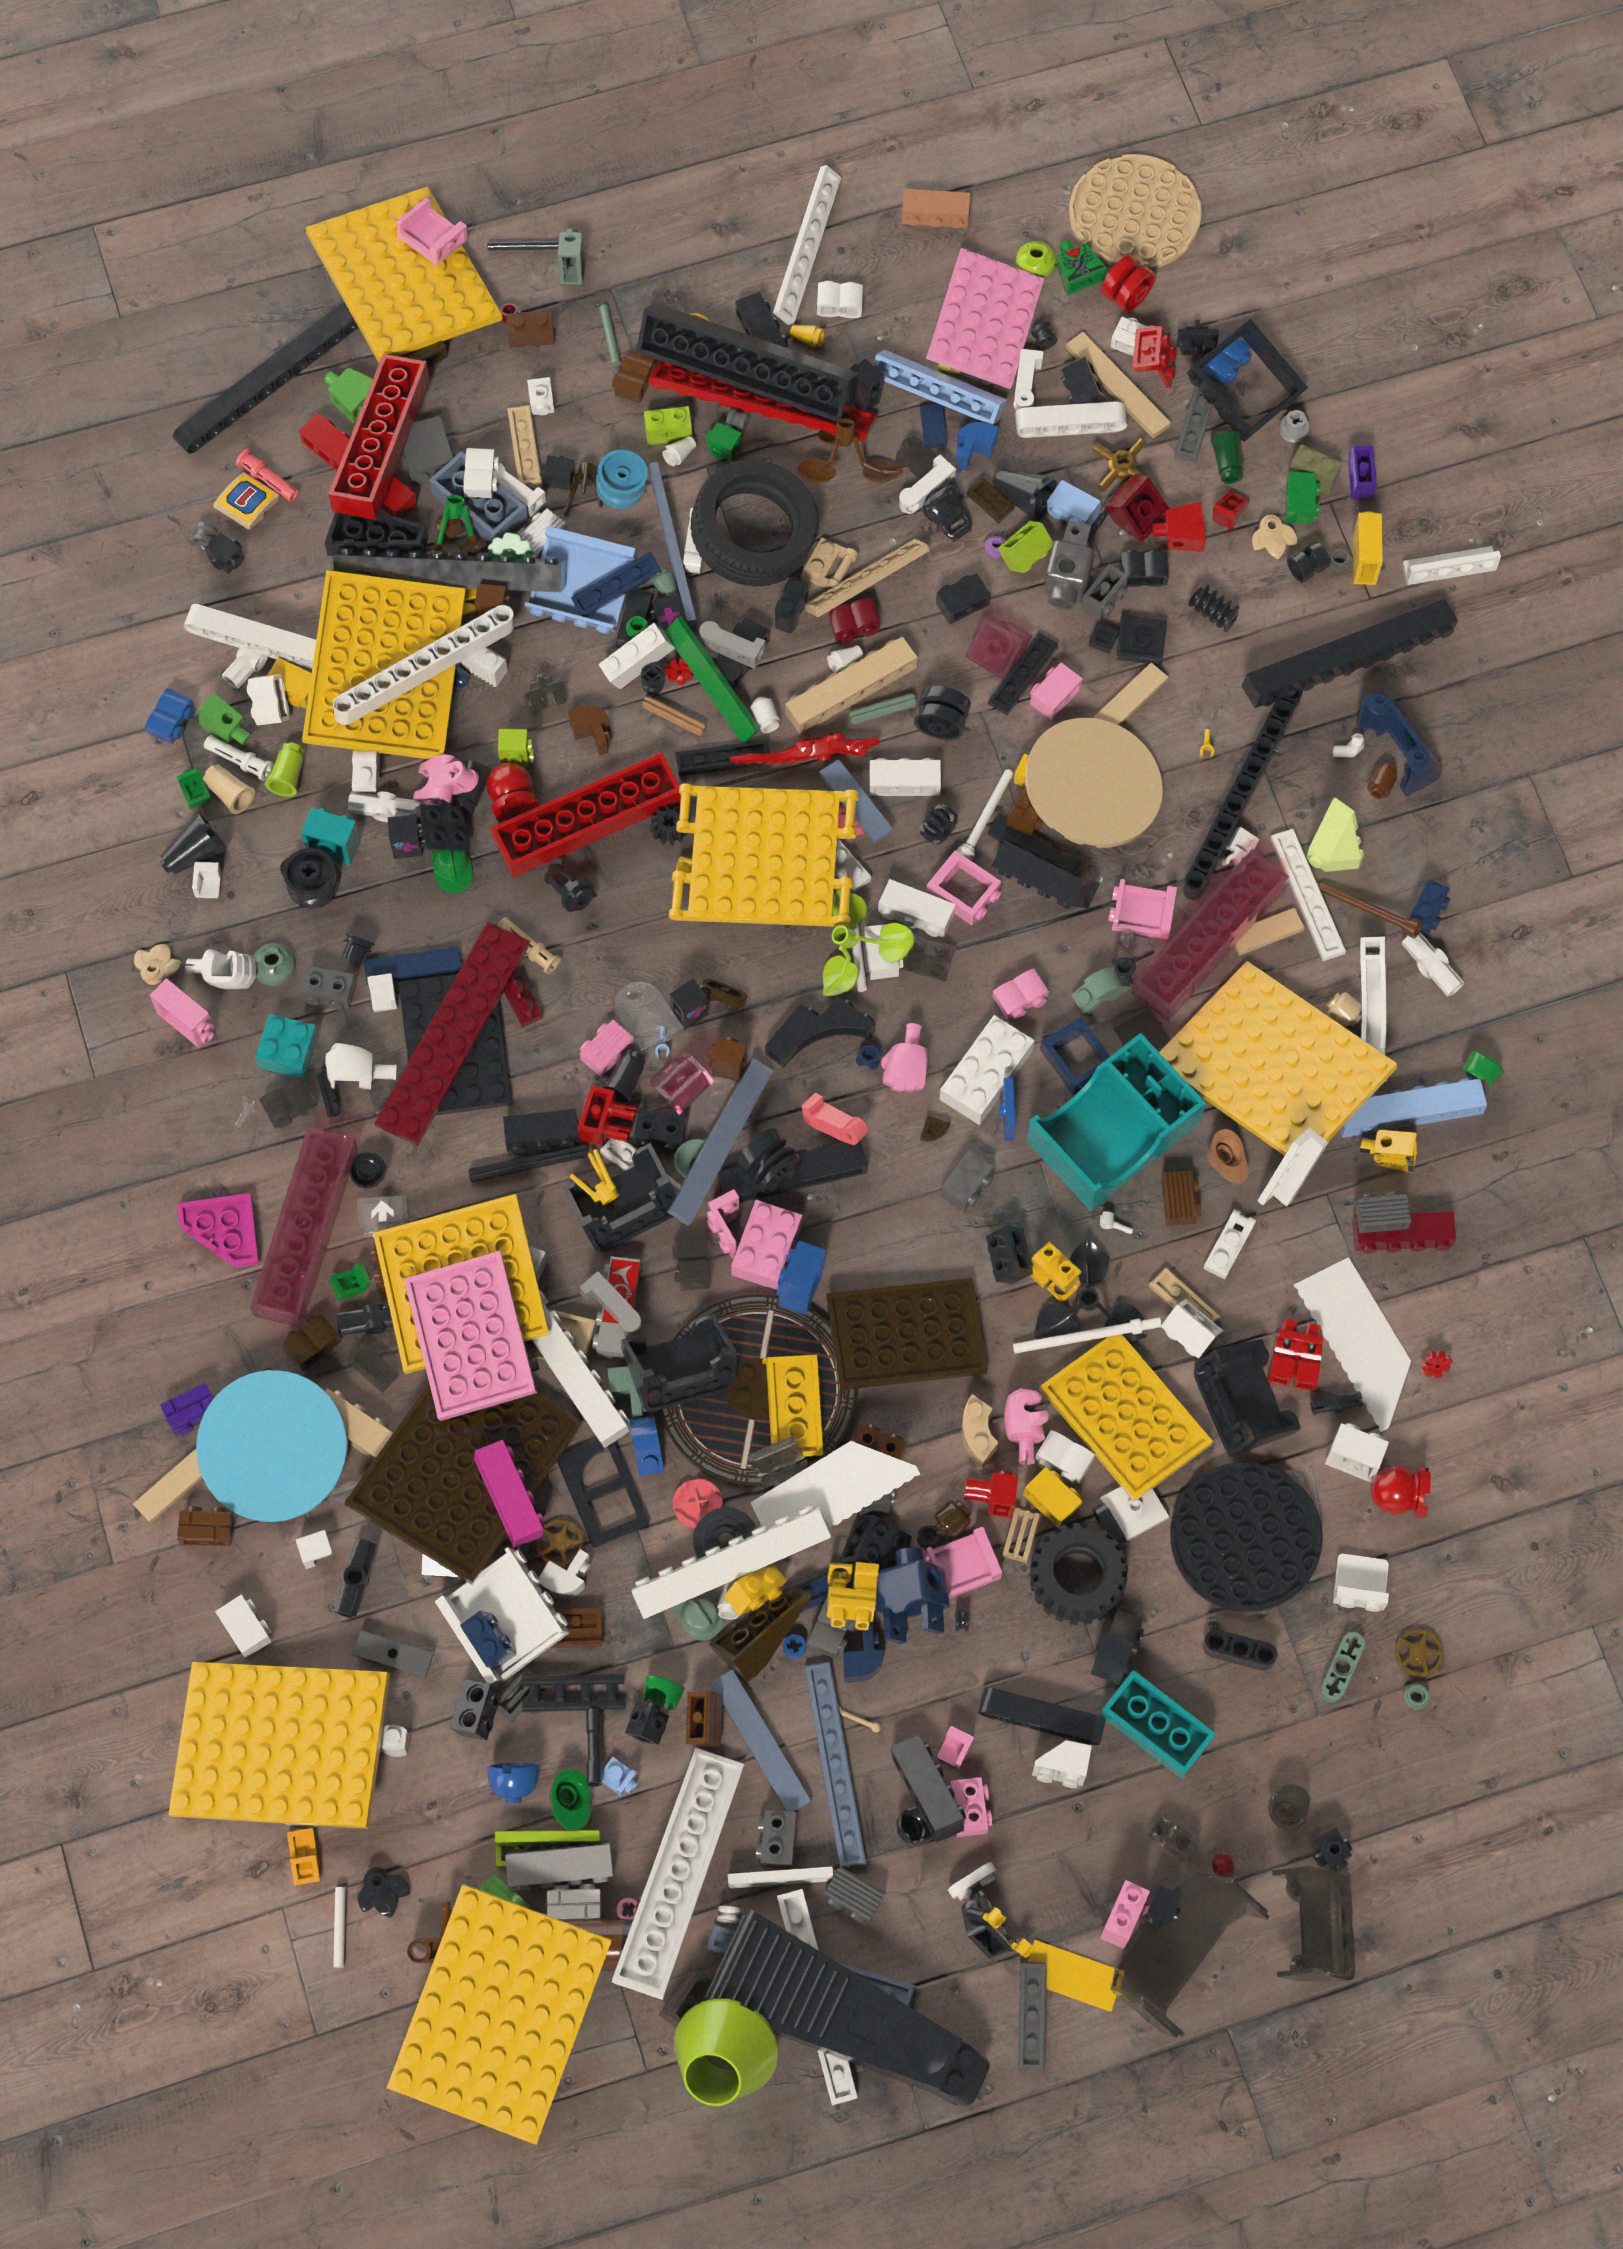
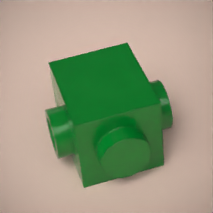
M717 422L715 427L710 429L706 435L707 451L716 458H723L732 462L742 445V433L736 431L730 425H723Z

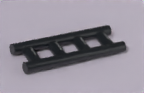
M624 1674L521 1676V1686H529L530 1702H522V1712L586 1711L590 1708L625 1710V1700H617V1684H624ZM581 1685V1701H566L565 1686ZM591 1685H606L607 1700H591ZM540 1686H555V1701L540 1702Z

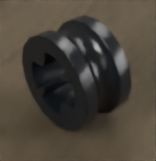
M965 1608L964 1611L955 1609L956 1632H959L960 1629L969 1632L968 1608Z

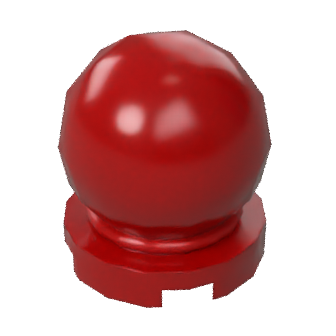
M507 762L491 770L486 780L487 793L491 801L494 802L491 808L497 821H507L539 806L537 796L532 793V778L524 767L513 762Z
M1401 1465L1385 1466L1372 1478L1370 1492L1373 1502L1381 1511L1392 1515L1404 1514L1412 1510L1414 1517L1425 1518L1428 1506H1424L1425 1494L1430 1495L1431 1472H1429V1468L1418 1467L1417 1472L1413 1473L1407 1467Z

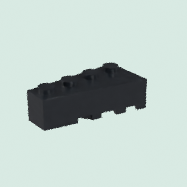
M335 512L324 543L328 556H333L342 547H352L354 551L375 548L377 552H385L387 549H398L399 553H408L410 550L423 551L429 537L426 524L378 513L375 520Z
M1003 840L992 866L999 869L998 873L1010 879L1013 876L1019 879L1018 884L1029 889L1031 886L1038 889L1037 894L1048 899L1051 896L1058 899L1057 904L1064 908L1070 909L1071 906L1089 908L1100 885L1099 882L1093 879H1081L1082 874L1064 867L1061 869L1059 863L1045 857L1042 859L1040 854L1013 841Z

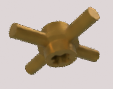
M1139 438L1129 451L1119 450L1115 454L1099 443L1093 446L1092 450L1109 461L1108 467L1110 472L1098 485L1101 491H1106L1116 478L1123 480L1129 476H1146L1135 468L1136 462L1134 459L1146 445L1143 439Z

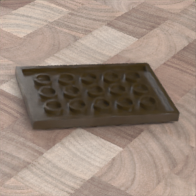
M973 1278L826 1293L839 1390L985 1375L988 1372Z

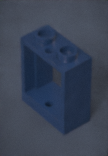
M1082 1017L1042 1040L1040 1046L1042 1054L1073 1095L1088 1083L1100 1064L1075 1078L1056 1051L1082 1035L1102 1061L1100 1064L1110 1057Z

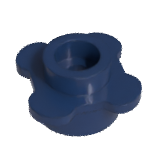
M862 1044L860 1046V1055L856 1058V1064L858 1066H868L871 1070L877 1069L879 1067V1057L883 1055L882 1049L876 1048L873 1045Z

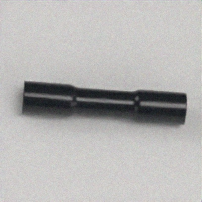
M598 1708L586 1710V1733L588 1735L586 1782L589 1787H599L602 1785L600 1744L602 1710Z

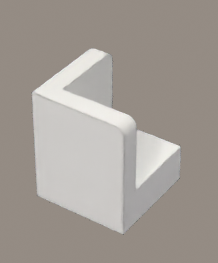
M195 862L192 889L196 898H219L222 875L219 863Z
M392 974L368 977L373 1011L397 1009Z
M325 1530L296 1539L301 1559L306 1569L316 1566L315 1560L332 1554Z

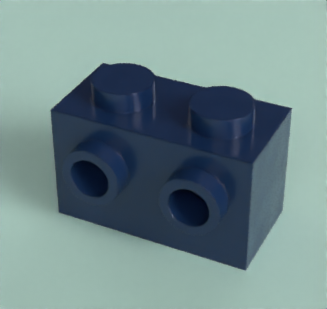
M1430 879L1427 880L1409 917L1410 919L1414 917L1423 922L1420 932L1426 939L1431 929L1436 931L1441 921V917L1438 915L1441 910H1446L1451 899L1447 897L1450 888Z
M478 1611L459 1625L486 1668L498 1669L517 1655L512 1648L511 1640L506 1634L502 1633L498 1627L499 1622L492 1613Z

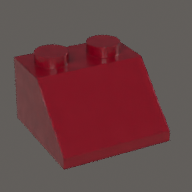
M1131 476L1104 505L1114 523L1140 542H1143L1151 534L1152 523H1161L1164 520L1165 511L1169 509L1150 478L1146 476Z

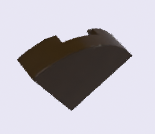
M927 1116L920 1141L930 1142L943 1137L950 1128V1122Z

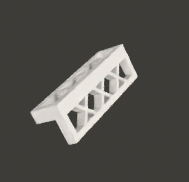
M1489 546L1405 560L1402 563V568L1407 585L1495 571L1497 570L1501 555L1499 551L1494 552L1493 547Z
M1310 1127L1292 1143L1259 1197L1258 1202L1264 1205L1274 1196L1285 1206H1288L1293 1201L1329 1142Z

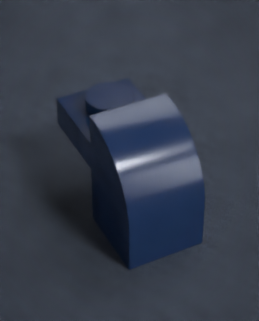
M869 1625L868 1630H862L863 1651L843 1652L845 1683L867 1681L873 1678L883 1665L884 1650H874V1648H879L878 1633H873V1625Z

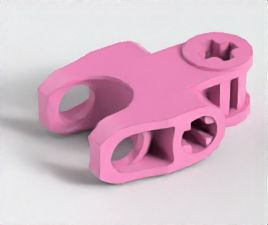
M435 756L420 764L418 773L423 774L429 780L425 787L414 792L412 800L421 801L422 805H450L453 795L469 792L475 788L478 782V773L466 768L454 756Z

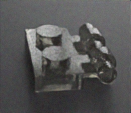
M794 1435L748 1455L749 1462L758 1478L766 1474L769 1475L761 1479L764 1488L772 1485L776 1487L782 1484L781 1481L795 1476L810 1466L807 1460L800 1463L797 1462L805 1457ZM789 1465V1467L786 1469H783L779 1472L776 1471L782 1467Z

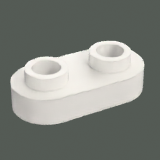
M989 1862L956 1882L948 1889V1892L953 1899L959 1898L962 1901L973 1893L972 1889L977 1885L981 1884L984 1887L995 1880L994 1874L997 1870L992 1862Z

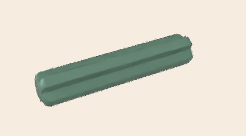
M913 693L854 709L849 712V718L852 724L915 707L916 698Z

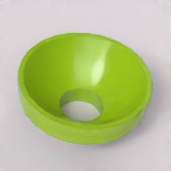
M1028 242L1018 250L1016 266L1018 269L1045 278L1055 269L1056 255L1054 250L1044 242ZM1038 249L1043 252V255L1035 258L1030 252Z

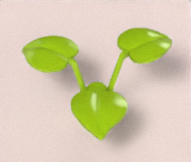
M836 890L835 893L836 902H833V916L839 915L841 890ZM850 893L848 915L851 918L850 926L839 925L832 932L833 942L840 945L839 950L844 953L845 957L838 955L827 961L823 970V995L838 996L848 992L856 984L859 968L856 964L850 962L851 956L846 949L854 947L858 940L880 945L879 954L881 958L887 962L894 963L902 960L912 948L915 940L912 931L902 924L890 923L882 927L880 931L881 940L857 935L854 930L857 929L856 924L864 921L867 914V904L859 895Z

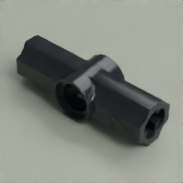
M369 1304L364 1306L362 1310L336 1314L337 1328L340 1336L362 1332L366 1334H380L387 1331V1328L394 1327L389 1305Z
M364 1539L355 1540L348 1567L343 1574L344 1580L335 1607V1614L350 1619L357 1617L364 1590L368 1586V1577L377 1550V1544ZM360 1574L362 1579L359 1583L353 1584L350 1582L351 1576Z

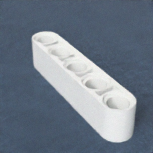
M1121 402L1025 407L1015 412L1017 435L1022 438L1119 432L1127 427L1125 405Z

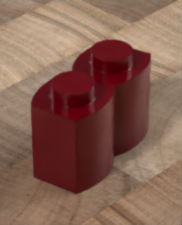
M863 599L852 604L839 605L828 611V618L835 641L849 642L856 636L864 635L869 637L880 630V621L873 599Z

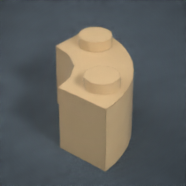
M972 1394L964 1409L961 1430L965 1450L971 1460L980 1469H983L997 1451L998 1442L991 1435L988 1427L992 1408Z

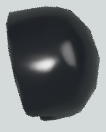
M364 1152L359 1153L352 1159L348 1172L352 1182L359 1188L370 1189L377 1187L385 1179L386 1166L384 1160L377 1153Z
M917 1806L901 1812L896 1820L897 1834L906 1844L917 1847L929 1843L933 1839Z

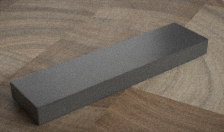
M1213 383L1215 387L1218 389L1219 384ZM1196 386L1174 455L1176 459L1192 463L1197 462L1213 405L1204 399L1203 393Z
M1020 1962L1017 2071L1044 2072L1046 1963Z

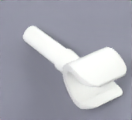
M1103 1212L1100 1216V1226L1103 1229L1115 1228L1132 1234L1133 1228L1114 1221V1213Z

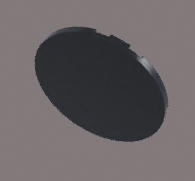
M1235 1462L1221 1465L1207 1471L1193 1481L1176 1505L1170 1529L1172 1555L1178 1571L1186 1583L1206 1601L1218 1607L1236 1612L1265 1611L1291 1600L1312 1578L1320 1560L1323 1543L1322 1525L1318 1511L1304 1488L1287 1476L1286 1473L1274 1467L1251 1462Z

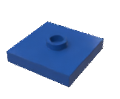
M1004 1078L1001 1095L1002 1102H999V1117H1003L1004 1141H1013L1016 1128L1014 1079Z

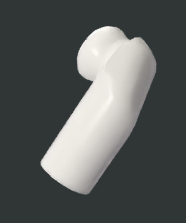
M1354 734L1352 740L1346 746H1333V757H1355L1364 748V736Z

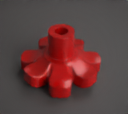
M682 657L678 660L671 659L670 666L665 667V674L668 675L667 678L670 682H674L677 679L678 685H684L685 679L691 680L693 678L692 671Z
M1431 1351L1426 1357L1428 1362L1422 1363L1421 1368L1426 1377L1434 1375L1438 1379L1443 1376L1442 1371H1449L1453 1360L1450 1355L1446 1356L1444 1351H1438L1437 1354Z

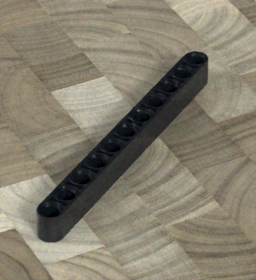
M342 302L181 424L174 431L173 439L188 454L195 453L352 334L359 327L345 302Z
M1303 690L1295 693V698H1281L1275 701L1186 875L1183 893L1188 899L1197 900L1203 896L1227 849L1226 847L1247 810L1300 705ZM1277 713H1284L1286 716H1280ZM1273 731L1277 735H1270L1268 732ZM1264 750L1267 754H1261L1258 751ZM1249 769H1255L1258 772L1252 773L1249 771ZM1239 788H1246L1248 791L1242 792ZM1229 807H1236L1238 811H1232ZM1219 826H1227L1229 829L1222 830ZM1210 845H1217L1219 849H1212ZM1200 864H1207L1210 868L1204 869L1200 867ZM1196 883L1200 887L1193 888L1189 884Z

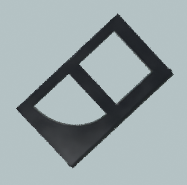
M598 1439L561 1455L557 1464L593 1548L649 1526L614 1442L604 1448ZM608 1448L620 1478L583 1492L582 1476L587 1464L595 1455ZM625 1488L637 1518L600 1533L588 1503Z

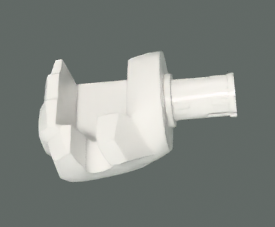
M208 949L205 951L202 959L188 958L186 964H192V966H185L187 973H202L206 983L221 989H246L251 986L256 978V961L248 954H240L236 951L230 950L225 955L216 950Z
M335 1043L330 1052L326 1054L327 1076L332 1088L335 1086V1081H359V1088L371 1090V1081H374V1079L396 1080V1065L375 1064V1062H372L373 1054L371 1052L348 1044Z

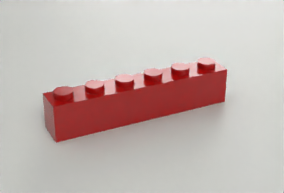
M318 413L299 430L301 442L337 472L350 436L345 431L340 432L329 418H324ZM393 473L380 509L389 516L403 519L417 506L416 493L412 487L401 483L398 476Z

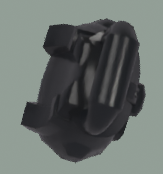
M952 485L946 486L929 497L922 506L924 516L928 520L933 521L937 526H940L943 533L949 539L958 540L970 532L972 528L971 519L963 508V496ZM960 519L966 522L952 533L950 532L949 526L955 524Z

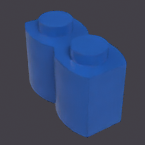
M1229 332V333L1223 338L1222 341H1224V340H1225L1228 336H1230L1232 333ZM1238 338L1203 367V372L1224 386L1229 381L1233 382L1239 374L1238 369L1242 365L1246 366L1252 357L1250 354L1251 347Z
M167 688L145 724L147 733L170 744H173L176 739H180L184 731L183 725L187 720H191L195 712L192 699Z

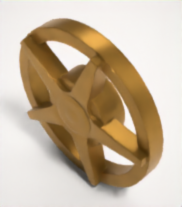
M554 1520L545 1525L542 1535L545 1534L550 1539V1546L543 1552L540 1548L542 1537L536 1539L538 1554L545 1563L551 1561L545 1557L553 1551L556 1554H561L564 1562L551 1561L559 1567L570 1565L579 1550L583 1551L584 1547L581 1531L575 1524L566 1520ZM564 1525L560 1533L552 1534L547 1531L552 1526ZM568 1526L575 1530L580 1541L569 1540V1537L566 1535ZM579 1545L577 1553L567 1560L565 1553L569 1550L570 1546Z
M1416 1629L1408 1631L1402 1635L1396 1644V1661L1399 1667L1410 1676L1419 1678L1430 1676L1438 1670L1443 1661L1444 1653L1440 1641L1435 1635L1426 1630ZM1411 1635H1423L1420 1643L1412 1644L1405 1640ZM1426 1637L1434 1641L1438 1651L1429 1650L1428 1646L1425 1645ZM1401 1643L1409 1649V1657L1404 1662H1402L1399 1653ZM1429 1656H1439L1436 1666L1428 1671L1426 1661ZM1410 1662L1421 1664L1424 1672H1414L1405 1665Z

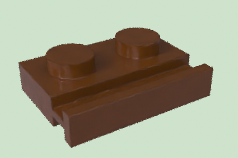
M601 1608L555 1610L565 1617L568 1622L566 1628L570 1633L551 1646V1648L603 1646Z

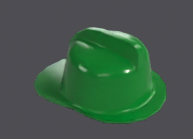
M468 851L433 852L432 865L438 886L450 894H458L465 891L473 879Z
M564 1769L554 1778L549 1799L557 1822L564 1828L579 1830L587 1824L590 1817V1788L587 1786L586 1777L580 1771Z

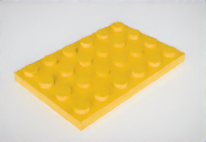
M1122 1334L1107 1337L1040 1386L1041 1392L1134 1502L1213 1443L1212 1439Z

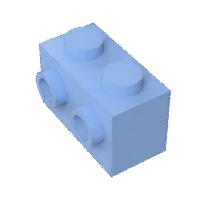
M1061 480L1047 500V508L1049 514L1055 519H1062L1067 523L1070 520L1092 525L1101 512V501Z

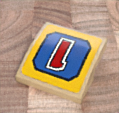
M242 472L220 494L213 507L250 530L263 520L264 512L278 502L279 494L245 472Z

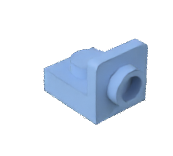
M614 1757L611 1758L602 1770V1783L621 1797L626 1792L630 1794L638 1784L636 1780L638 1777L637 1772L633 1769L630 1770Z

